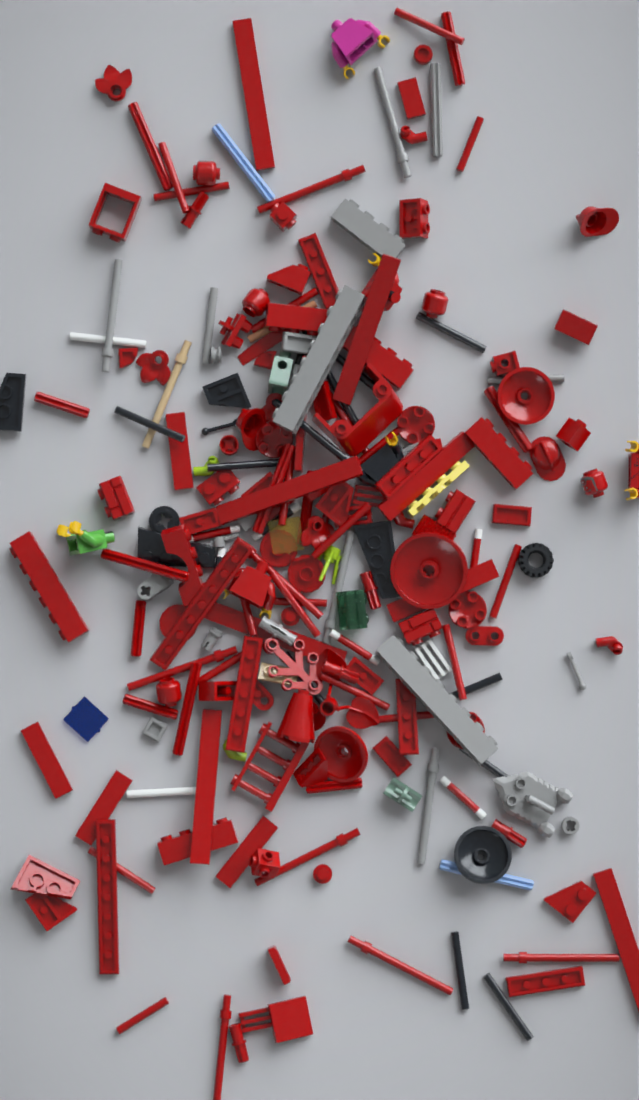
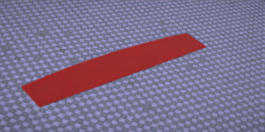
M280 329V332H270L237 356L244 366L280 343L283 332H288V330Z

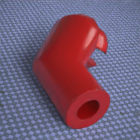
M403 512L393 519L396 525L413 529L415 520L405 518Z

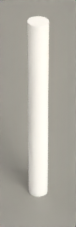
M70 332V340L105 344L106 336ZM113 337V345L146 348V341Z
M196 787L127 791V798L195 795Z

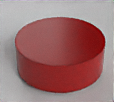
M419 45L414 50V60L418 64L426 65L432 60L433 52L429 46Z

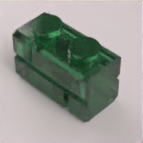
M364 590L336 592L340 631L367 628L369 617L365 609L367 598Z

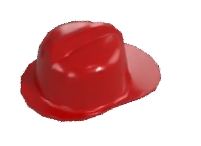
M589 206L576 215V219L578 220L581 234L585 237L605 235L613 231L619 222V214L613 208Z
M260 408L241 409V413L236 421L244 446L251 451L258 450L255 442L256 433L266 423L265 413Z
M543 436L535 439L532 442L533 448L529 451L537 473L544 480H558L562 477L566 468L565 459L558 444L550 437Z

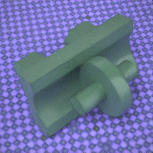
M394 777L383 792V794L413 812L422 798L421 794Z

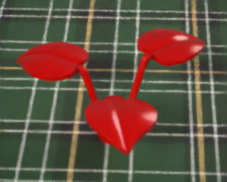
M330 648L325 649L319 655V660L316 663L317 677L322 672L321 667L324 660L339 666L344 665V668L347 669L345 660ZM329 684L328 693L321 703L320 709L313 702L314 731L321 729L326 722L325 715L330 716L335 710L349 709L346 719L352 727L357 729H365L378 725L380 722L377 708L365 697H355L351 702V706L339 707L336 699L331 697L332 684Z

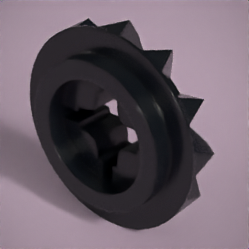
M169 506L157 507L149 517V525L152 531L162 533V530L166 529L163 524H156L162 520V513L166 519L172 518L167 523V528L180 525L178 513Z

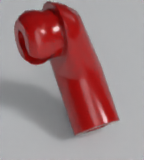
M403 126L400 129V136L409 144L428 141L426 131L415 134L410 130L409 126Z
M615 637L596 638L597 648L607 646L615 655H620L623 652L622 643Z

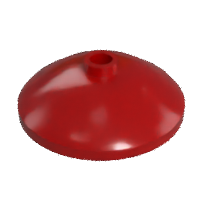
M521 367L509 372L501 380L497 391V401L502 413L509 420L523 425L534 424L544 419L551 411L555 400L554 387L550 379L542 371L532 367ZM522 393H527L528 398L526 400L521 398Z
M334 726L324 730L317 737L314 750L319 747L327 759L328 778L336 782L346 783L354 781L363 774L368 763V752L365 743L356 732L343 726Z

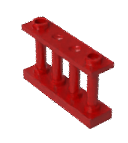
M268 722L267 725L263 723L258 732L261 736L240 774H235L230 784L233 785L231 789L233 791L239 786L264 800V803L267 804L265 809L272 812L309 743L301 742L300 744L299 742L295 743L288 740L286 737H283V739L276 737L277 732L269 729L272 723ZM265 735L291 749L294 753L292 760H285L260 746ZM256 752L282 766V769L285 770L283 776L276 777L251 763ZM248 769L273 783V786L276 787L273 794H267L242 780L246 770Z

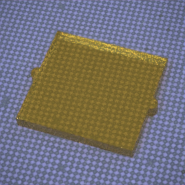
M299 516L287 518L286 526H279V520L268 521L273 555L281 553L290 554L293 551L305 550L301 544L302 529Z

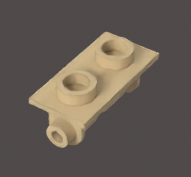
M261 662L258 680L279 684L285 679L297 682L298 676L269 677L267 670L274 664ZM276 665V666H278V668H289V667H284V666ZM270 669V672L275 675L276 670Z

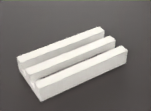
M431 639L414 649L423 663L430 669L435 680L452 671ZM428 644L431 646V648L434 650L438 658L441 660L446 670L443 671V669L440 667L436 659L428 650V648L426 647ZM421 649H424L440 672L439 675L435 673L420 651Z

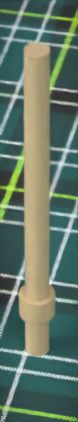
M185 340L180 353L176 355V363L152 419L155 423L159 424L183 364H186L188 359L186 356L192 344L190 341ZM148 429L142 444L143 447L149 449L156 431Z

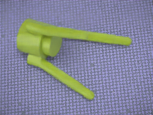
M330 546L318 557L319 560L323 558L326 561L319 577L320 582L323 580L329 564H334L335 562L332 576L333 585L336 582L339 562L342 557L340 556L341 550L334 546Z

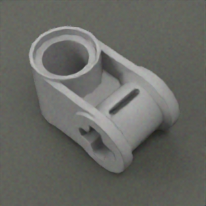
M153 573L138 586L137 594L142 600L150 601L159 593L169 588L174 581L171 578ZM144 587L146 589L151 588V590L149 591V596H147L146 594L143 596L141 595L143 593L142 589Z

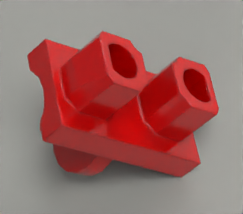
M237 313L234 319L228 316L226 322L219 321L218 324L222 326L220 334L225 335L221 344L227 347L241 348L244 340L237 337L239 330L248 333L252 327V324L246 320V316Z

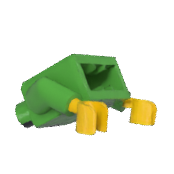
M77 521L70 522L69 527L60 524L57 529L59 536L66 537L70 556L107 548V544L115 542L112 531L105 533L103 529L91 532L81 531L82 524Z

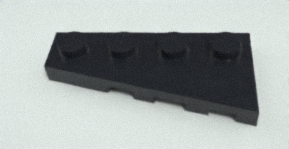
M391 521L353 525L381 598L401 597L393 586L390 574L391 561L395 553Z
M138 526V558L165 566L187 567L182 558L166 552L161 532L147 530ZM190 541L191 547H195L198 558H195L197 565H201V567H214L215 547Z

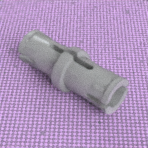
M266 616L263 617L258 627L271 633L272 637L279 638L289 644V646L293 644L297 637L284 629L283 625L274 623L266 618Z

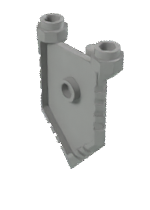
M528 771L518 773V775L513 774V776L507 775V777L493 778L495 787L499 791L498 794L501 796L500 800L501 802L503 801L502 805L505 812L513 817H517L519 820H523L524 823H529L528 825L534 826L539 834L545 838H550L555 830L553 825L547 822L550 815L554 813L558 801L568 804L573 797V793L566 788L554 787L552 784H548L547 781L535 777L536 775Z

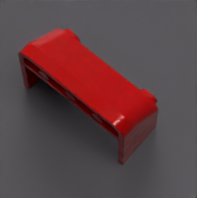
M370 363L366 365L364 372L375 382L373 395L379 400L377 404L353 426L345 420H337L330 426L318 413L312 419L344 454H349L351 457L358 456L403 411V405L390 383Z

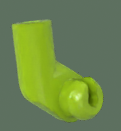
M210 456L204 466L194 467V476L212 475L215 471L207 472V464L219 463L218 458Z
M226 739L223 744V750L228 758L246 762V752L225 750Z

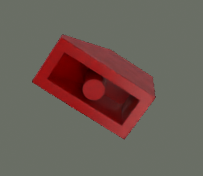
M302 264L297 266L290 265L269 274L267 281L303 295L311 272L308 271V267Z
M237 681L199 682V701L234 700Z

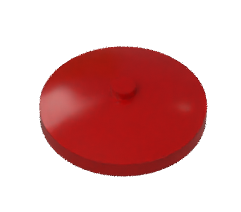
M421 532L407 538L397 548L391 561L390 574L395 590L407 603L422 609H437L448 605L459 596L467 580L468 566L462 549L451 538L437 532Z

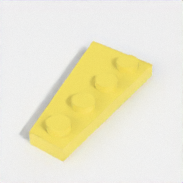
M458 461L450 468L452 472L448 476L443 474L436 481L438 484L433 489L429 487L422 493L424 497L421 500H414L408 506V515L413 518L469 468L467 462L463 461L460 463Z

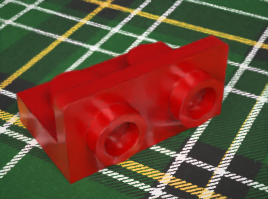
M421 198L399 200L400 237L402 239H428V233L430 232V224L428 223L430 206L427 200Z
M231 470L217 471L196 488L210 506L212 504L216 506L224 500L223 496L228 492L231 495L239 489L240 481Z

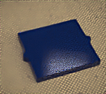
M84 696L76 706H72V710L63 720L89 742L97 732L101 731L100 728L109 718Z

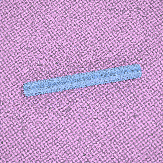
M219 123L212 128V132L267 203L275 199L273 192Z
M441 860L440 870L461 874L455 862ZM508 874L495 881V883L530 891L534 885L533 880Z

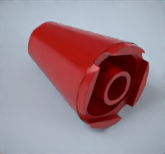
M298 689V692H293L276 737L282 739L283 737H288V740L314 743L313 695H309V691Z

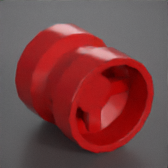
M226 435L220 440V449L225 455H234L239 450V443L236 437Z

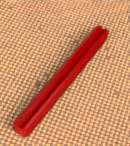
M133 102L128 105L129 111L164 191H168L173 188L171 179L138 103Z
M285 444L269 487L283 482L295 451L294 445ZM272 508L258 513L252 528L253 532L263 533Z
M103 549L101 553V558L182 582H187L189 579V572L109 549Z
M192 662L173 747V754L178 756L183 755L202 667V664L199 662Z

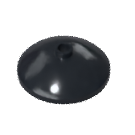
M476 826L468 829L459 837L454 848V860L459 872L466 879L478 884H489L502 878L508 871L512 860V851L508 840L501 832L488 826ZM482 854L484 860H479L478 855Z

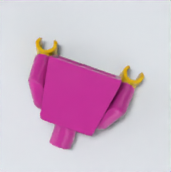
M349 18L344 23L340 20H335L331 25V28L334 30L331 35L333 39L331 44L332 54L339 67L343 68V75L346 79H349L346 76L347 70H351L353 75H355L354 69L348 67V63L352 65L376 42L380 48L384 49L385 45L381 43V39L386 40L387 43L390 42V38L386 35L382 36L381 32L370 21H355Z

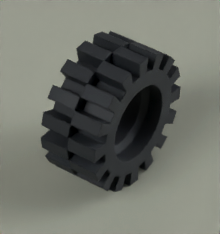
M532 543L521 550L518 556V565L525 575L532 578L542 577L553 566V554L544 544ZM532 553H539L543 557V564L538 568L532 567L528 562L529 556Z

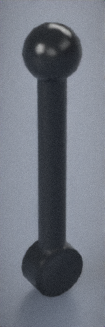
M235 419L232 423L220 425L217 427L209 429L203 428L202 434L208 435L209 432H213L216 430L228 428L231 426L237 427V419Z

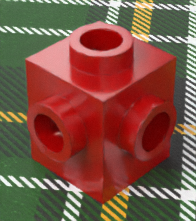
M257 848L249 859L252 875L273 879L281 868L279 852Z

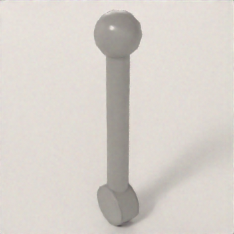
M569 652L567 656L579 681V688L584 690L586 689V684L583 683L572 654Z

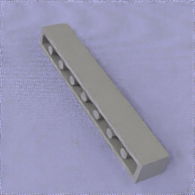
M346 285L337 292L334 306H330L328 309L325 323H321L317 332L319 334L316 340H312L308 349L310 351L307 357H303L301 360V368L298 374L295 373L290 382L292 385L289 391L286 390L284 392L280 408L277 407L273 413V422L295 435L367 301V297L364 294Z
M392 635L376 650L375 654L415 695L469 756L481 766L498 750L497 742L491 736H486L483 732L484 728L477 721L474 723L470 718L471 714L466 708L463 707L461 709L457 704L458 700L451 693L448 694L444 690L445 686L439 679L435 680L430 675L432 674L430 669L426 665L422 666L417 661L419 659L413 651L409 652L404 647L406 645L400 637L396 638Z

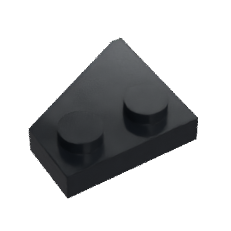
M238 373L202 387L209 405L251 408Z

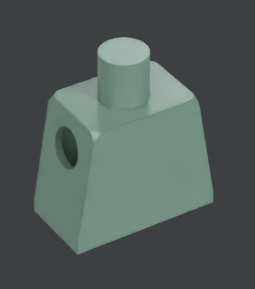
M280 349L279 356H274L268 383V393H279L283 396L284 392L288 391L293 368V359H290L291 353L283 352Z

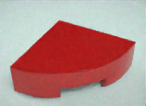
M138 348L119 349V368H125L135 361Z
M277 351L262 353L256 358L254 366L271 370Z

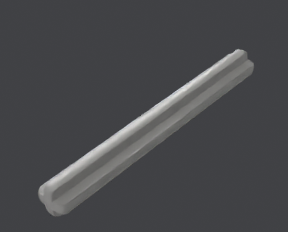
M431 63L432 156L442 157L440 63Z

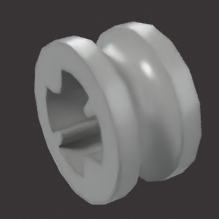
M218 346V348L211 347L212 364L216 361L222 363L221 346Z
M566 817L561 823L562 830L567 834H575L579 830L578 820L573 817ZM569 820L570 822H575L574 830L572 831L565 828L567 826L566 822Z

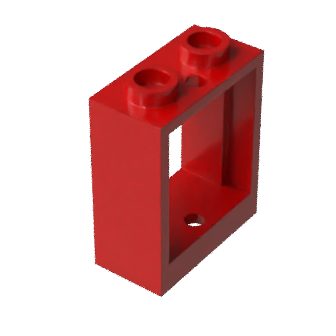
M105 183L88 224L90 229H92L91 232L100 236L102 234L109 235V239L118 243L121 240L126 242L142 201L141 196ZM108 195L133 204L122 234L97 225Z

